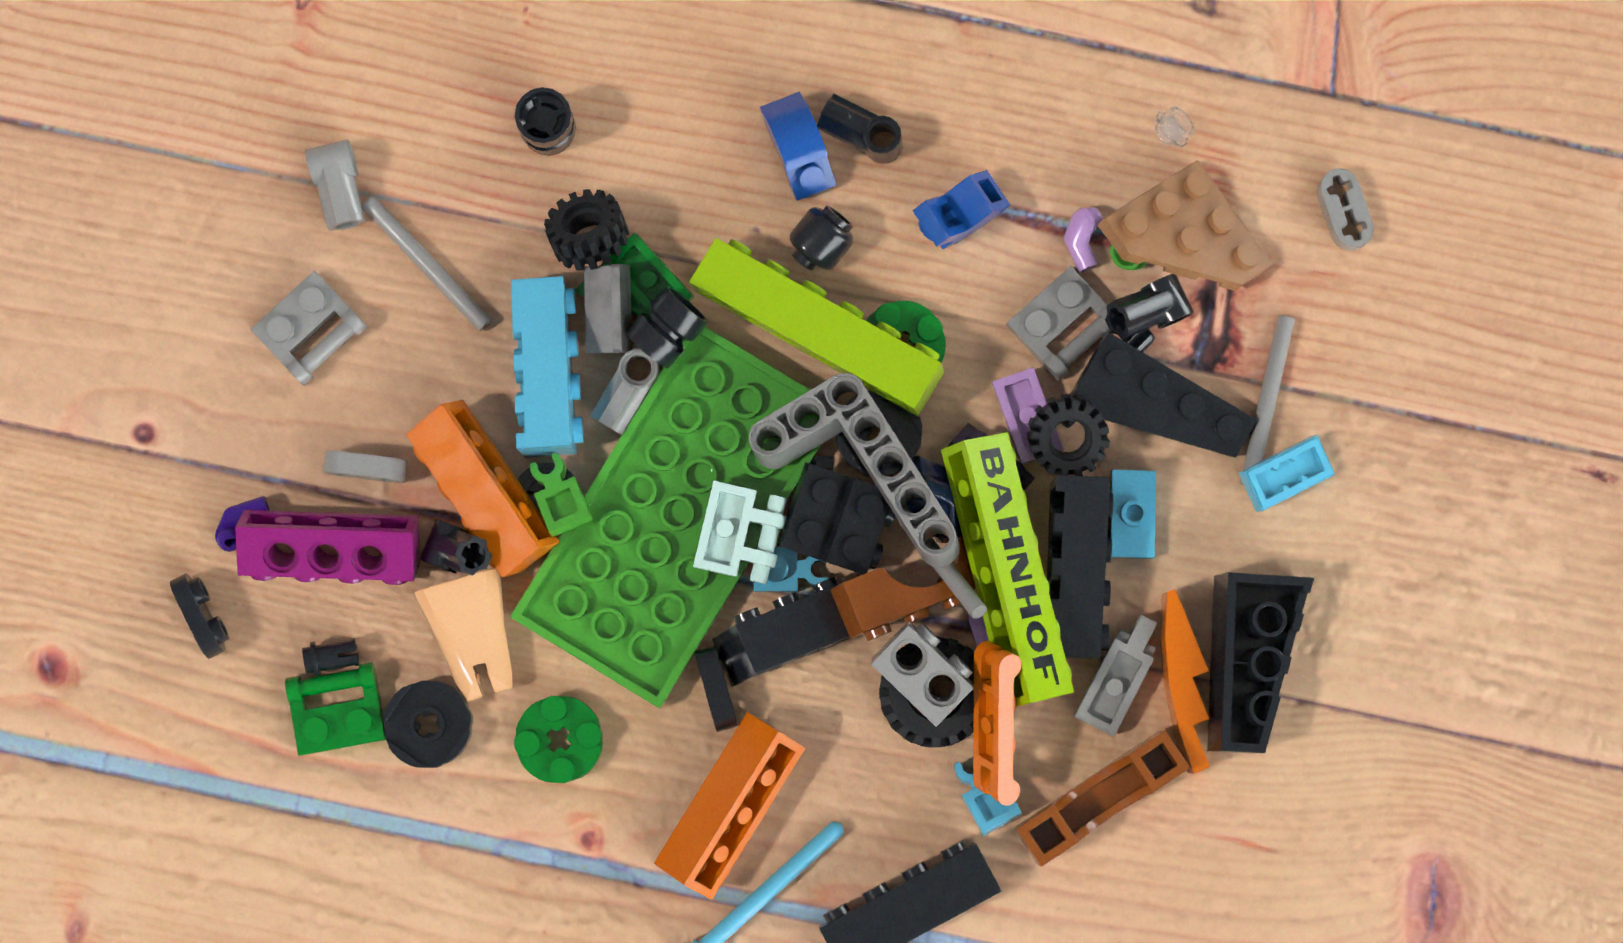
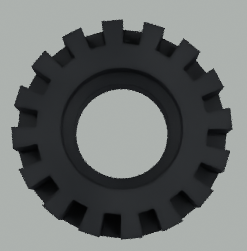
M590 189L583 190V196L578 197L576 192L569 194L570 201L565 202L562 198L557 201L558 210L554 208L549 210L548 216L550 219H545L544 226L557 260L559 262L562 261L565 267L570 269L574 264L576 270L583 271L585 264H588L590 270L598 268V261L602 260L607 265L612 262L609 255L613 254L618 257L622 253L620 246L627 245L628 238L626 235H629V229L618 201H615L614 196L610 193L606 196L603 190L598 189L593 196ZM598 225L587 233L576 234L583 228Z
M1060 394L1061 398L1056 400L1054 397L1046 400L1048 404L1044 407L1039 405L1035 409L1036 415L1034 418L1030 417L1028 423L1030 430L1027 432V440L1032 454L1038 464L1043 466L1046 472L1052 475L1057 473L1063 476L1073 474L1074 476H1083L1082 472L1087 469L1091 473L1096 469L1095 463L1098 460L1103 462L1106 457L1104 450L1109 448L1110 444L1108 439V433L1110 432L1104 417L1090 401H1085L1081 396L1076 395L1075 398H1072L1069 394ZM1066 420L1080 423L1085 431L1082 445L1072 452H1062L1056 449L1051 440L1054 428Z

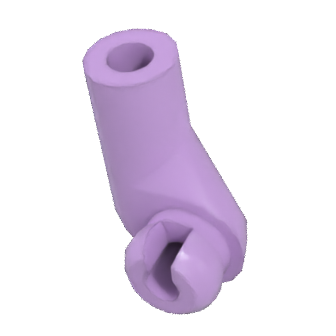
M1094 207L1079 208L1072 215L1064 235V242L1079 273L1099 264L1089 244L1094 230L1099 227L1097 224L1102 221L1100 211Z

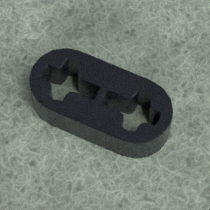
M713 646L695 651L716 731L720 732L738 727L717 647Z

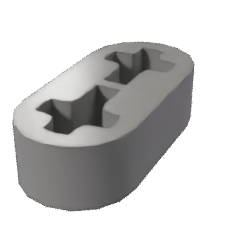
M1333 169L1318 184V200L1335 244L1343 250L1355 251L1362 248L1371 239L1374 231L1373 222L1355 175L1345 169ZM1334 179L1337 180L1339 185L1346 184L1348 187V191L1343 195L1344 207H1342L1337 194L1329 195L1328 189L1333 185ZM1345 213L1349 214L1353 225H1361L1363 231L1357 235V241H1354L1351 235L1344 236L1342 233V229L1347 226Z
M326 450L323 473L358 479L405 483L408 461L385 456Z

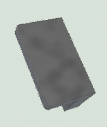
M611 264L598 266L597 269L590 270L589 266H584L586 353H626L632 350V340L626 333V330L632 324L630 265Z

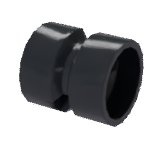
M540 87L530 90L521 97L516 105L514 117L521 137L529 149L538 154L548 156L559 154L567 149L575 138L576 124L569 103L564 96L554 89Z
M666 285L650 303L652 312L650 314L641 313L629 326L626 333L645 354L662 367L668 369L684 352L682 342L684 340L694 341L709 322L689 300L674 288Z

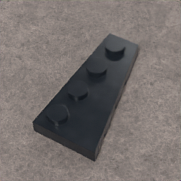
M1109 332L1105 333L1069 395L1072 398L1078 395L1083 397L1085 401H1090L1096 406L1105 421L1236 458L1257 419Z

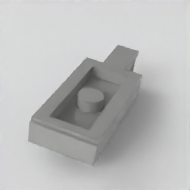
M1139 615L1130 634L1123 630L1119 631L1117 637L1113 638L1074 717L1112 737L1115 736L1154 660L1152 656L1156 647L1148 644V641L1157 622L1144 615Z

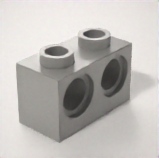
M908 620L872 657L871 665L937 727L974 689L973 682L969 679L973 671L955 654L948 659L936 647L941 642L940 639L926 625L921 623L916 628ZM906 643L917 645L922 651V658L915 665L907 666L902 664L896 657V652L900 646ZM937 675H947L954 681V689L947 696H936L928 687L931 679Z

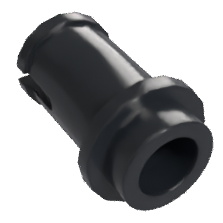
M355 638L316 645L315 641L310 642V647L302 648L306 674L315 672L317 677L321 676V671L354 665L359 666L358 653L339 655V653L356 651L357 644Z

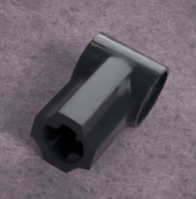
M833 94L827 101L817 123L818 130L866 153L871 160L880 164L896 160L903 148L901 128L894 119L887 116H878L836 94ZM879 132H888L894 136L893 143L886 148L875 147L871 140Z
M1170 274L1141 288V291L1121 297L1106 305L1107 316L1105 321L1111 333H1115L1121 339H1124L1155 326L1158 329L1165 328L1187 318L1194 311L1177 275Z
M435 519L419 560L455 574L458 571L473 576L477 571L487 569L492 554L488 551L487 540L471 535L467 530Z

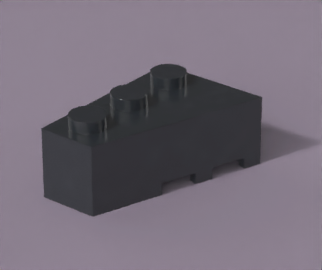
M836 577L811 586L814 594L799 599L797 592L773 601L775 609L760 614L758 607L733 617L736 624L712 639L714 646L717 647L721 663L731 687L850 639L831 593V589L839 585Z

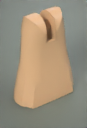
M496 568L415 591L414 596L443 652L455 683L465 701L469 702L483 697L481 677L476 668V665L486 663L488 670L486 673L495 693L512 689V670L505 630L501 578Z

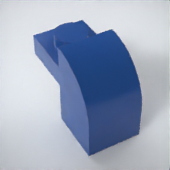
M800 91L761 106L760 110L769 136L781 159L796 201L836 186L837 184L827 158L828 153L822 137Z
M988 170L967 176L944 195L926 200L912 211L919 220V228L923 235L933 241L936 247L940 246L943 250L980 229L1011 205Z

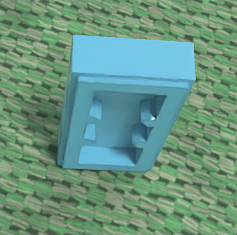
M1318 435L1310 436L1238 472L1256 512L1264 511L1335 475Z
M1111 470L1110 493H1113L1112 519H1110V536L1112 537L1111 558L1153 559L1155 558L1156 471Z

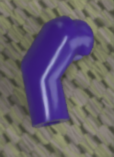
M265 496L230 506L224 511L215 533V539L220 549L227 552L236 550L235 526L244 510L270 511Z

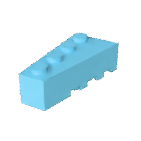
M563 276L511 280L512 332L514 340H518V348L514 349L513 364L516 383L520 384L521 390L515 396V414L519 427H523V433H516V449L525 458L551 456L554 453L558 455L577 454V443H584V427L582 417H575L574 400H581L580 374H572L571 357H579L577 331H570L569 314H576L575 289L567 288V283Z

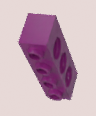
M244 510L235 526L238 576H251V578L258 581L272 580L276 577H295L300 582H314L320 578L338 579L340 582L347 584L359 583L363 580H382L383 583L388 585H401L408 581H414L420 566L419 516ZM276 543L288 544L294 550V553L282 552L278 549ZM319 545H331L337 550L338 554H327ZM374 546L381 551L382 555L372 556L363 547Z

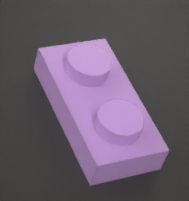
M1033 367L992 382L1019 462L1022 464L1036 460L1027 440V432L1030 430L1028 423L1030 417H1035V409L1039 405L1044 407L1047 404ZM1054 428L1051 436L1052 444L1056 449L1062 451V444L1057 430Z

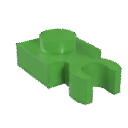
M557 453L551 454L555 468L549 474H542L536 462L530 463L531 474L540 485L545 486L544 490L534 493V496L552 537L593 520L577 479L571 477L564 480L567 471L566 465Z

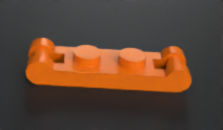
M983 641L976 647L974 652L973 782L978 790L991 795L994 800L1006 806L1013 804L1020 795V786L1013 780V753L1016 748L1013 735V719L1016 708L1014 678L1020 672L1022 664L1019 656L1008 650H1003L999 645L991 641Z

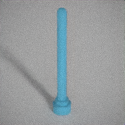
M837 821L830 822L698 942L694 939L690 943H724L843 835V825Z

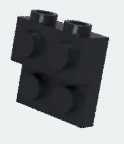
M805 462L787 514L785 528L780 534L777 546L863 575L868 572L869 568L875 569L878 566L883 553V545L878 543L883 526L890 527L895 519V514L877 486Z

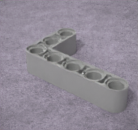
M850 373L835 375L752 426L749 432L750 446L757 461L768 469L784 467L843 432L922 559L934 567L950 565L956 559L959 553V542L953 524L857 376ZM853 392L858 395L852 404L840 405L836 403L838 397L843 393ZM810 414L820 417L818 423L811 428L799 426V422L804 416ZM875 427L880 430L879 435L871 441H863L858 438L860 432L865 428ZM770 437L782 439L780 446L775 450L765 451L761 449L763 442ZM891 462H896L903 466L901 472L896 476L886 477L881 474L882 468ZM920 498L926 502L925 507L920 512L908 513L903 510L905 503L910 499ZM943 534L949 538L948 544L942 549L932 550L926 546L928 539L933 535Z

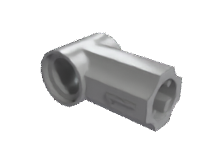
M346 139L306 149L305 155L309 173L314 186L318 187L327 228L330 231L345 230L366 222L355 177H358L357 165L349 140Z
M632 349L626 352L621 357L616 373L590 417L622 435L661 373L660 365L641 349ZM639 358L648 360L651 364L650 375L643 381L631 380L628 374L630 364Z

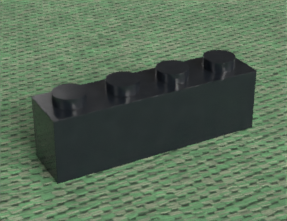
M961 840L942 850L940 853L943 860L930 867L926 865L925 861H922L903 871L901 874L904 881L893 887L888 888L886 882H883L862 894L865 902L854 908L849 909L847 903H844L825 913L823 917L826 923L820 925L819 929L826 943H908L1002 891L977 844L972 843L967 846L964 840Z

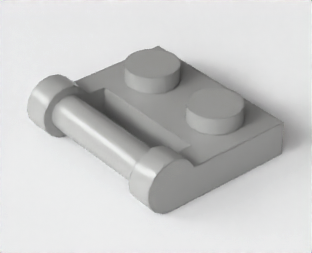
M1070 266L1010 319L1006 326L1057 381H1060L1069 373L1067 368L1109 331L1105 321L1107 304L1078 272ZM1090 309L1097 319L1060 352L1054 355L1047 346Z
M314 270L253 326L251 330L289 372L305 386L313 378L311 375L313 371L352 335L356 333L359 336L368 327ZM337 313L343 321L298 361L293 353Z

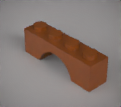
M963 536L958 537L959 553L952 563L971 588L975 590L976 587ZM882 567L845 581L831 589L850 639L865 634L867 641L892 632L889 624L904 618L905 623L909 620L913 624L930 617L931 614L928 608L940 603L943 604L945 610L961 604L941 577L932 586L911 587L892 578Z
M1166 730L1158 731L1013 829L1036 864L1042 867L1077 844L1099 825L1141 798L1155 792L1188 770L1190 766Z

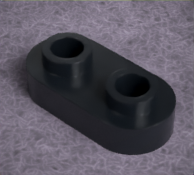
M188 573L171 580L170 587L203 654L208 659H211L225 652L224 642L230 639L229 634L218 616L212 618L206 602L210 601V596L202 580L199 577L192 579Z

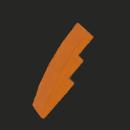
M1173 589L1162 594L1160 647L1163 682L1173 730L1181 754L1190 766L1187 772L1194 774L1210 767L1193 726L1209 719L1193 680V677L1209 670L1177 592Z

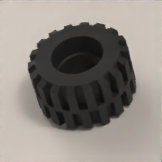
M937 636L941 642L936 647L948 659L955 654L973 671L969 679L974 685V651L968 646L965 647L958 643L955 639ZM909 643L896 652V657L902 664L911 666L920 661L922 651L917 645ZM883 675L881 676L879 698L883 715L886 717L891 728L902 736L903 739L923 747L940 748L959 743L973 734L974 689L936 727L926 717L919 714L912 707L910 701Z

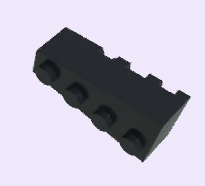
M1057 475L1050 483L1047 580L1054 615L1060 626V638L1065 658L1097 660L1101 658V650H1108L1109 624H1103V606L1110 605L1111 596L1110 580H1105L1106 563L1111 562L1112 537L1107 536L1108 519H1112L1113 493H1110L1111 477Z
M1232 572L1214 576L1207 751L1249 754L1266 752L1281 698L1279 697L1285 674H1288L1292 659L1290 657L1296 633L1300 631L1304 617L1302 611L1307 594L1311 592L1314 578Z

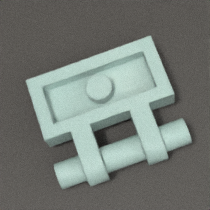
M713 481L693 567L737 578L740 561H745L753 564L750 581L767 584L770 568H775L778 555L774 554L779 530H784L787 517L783 515L787 499L770 495L767 509L764 511L753 508L757 495L756 490ZM750 522L762 525L757 549L744 547Z

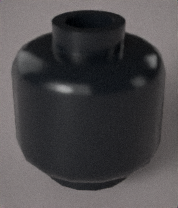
M826 205L824 209L818 207L810 208L790 233V242L796 248L792 256L810 271L816 266L825 270L833 269L853 244V235L850 232L853 225L829 205Z

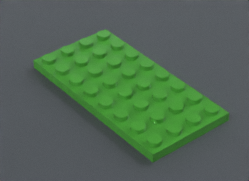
M707 327L702 330L694 341L684 340L682 342L684 352L668 369L663 368L585 494L584 498L593 520L561 533L558 538L560 542L552 548L510 616L513 620L659 709L662 708L749 565V562L740 561L737 578L693 567L713 481L756 490L757 495L753 508L766 511L770 495L784 497L788 501L799 482L805 462L811 463L821 445L817 446L779 469H768L757 461L749 443V432L752 426L759 420L810 391V389ZM810 414L804 416L800 420L799 426L811 428L818 423L820 417ZM770 437L763 442L761 449L765 451L775 450L780 446L782 439ZM750 522L744 547L757 549L762 525Z

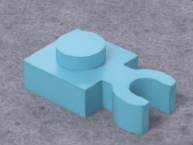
M775 547L774 554L778 555L775 568H770L767 584L754 582V592H798V579H805L809 584L815 585L828 578H818L811 573L812 565L821 560L809 556L805 560H798V552L783 547Z
M960 762L954 764L955 775L958 780L965 785H970L972 789L962 794V799L982 836L1022 816L1016 801L1006 806L997 802L991 795L981 792L974 786L973 774L966 773Z

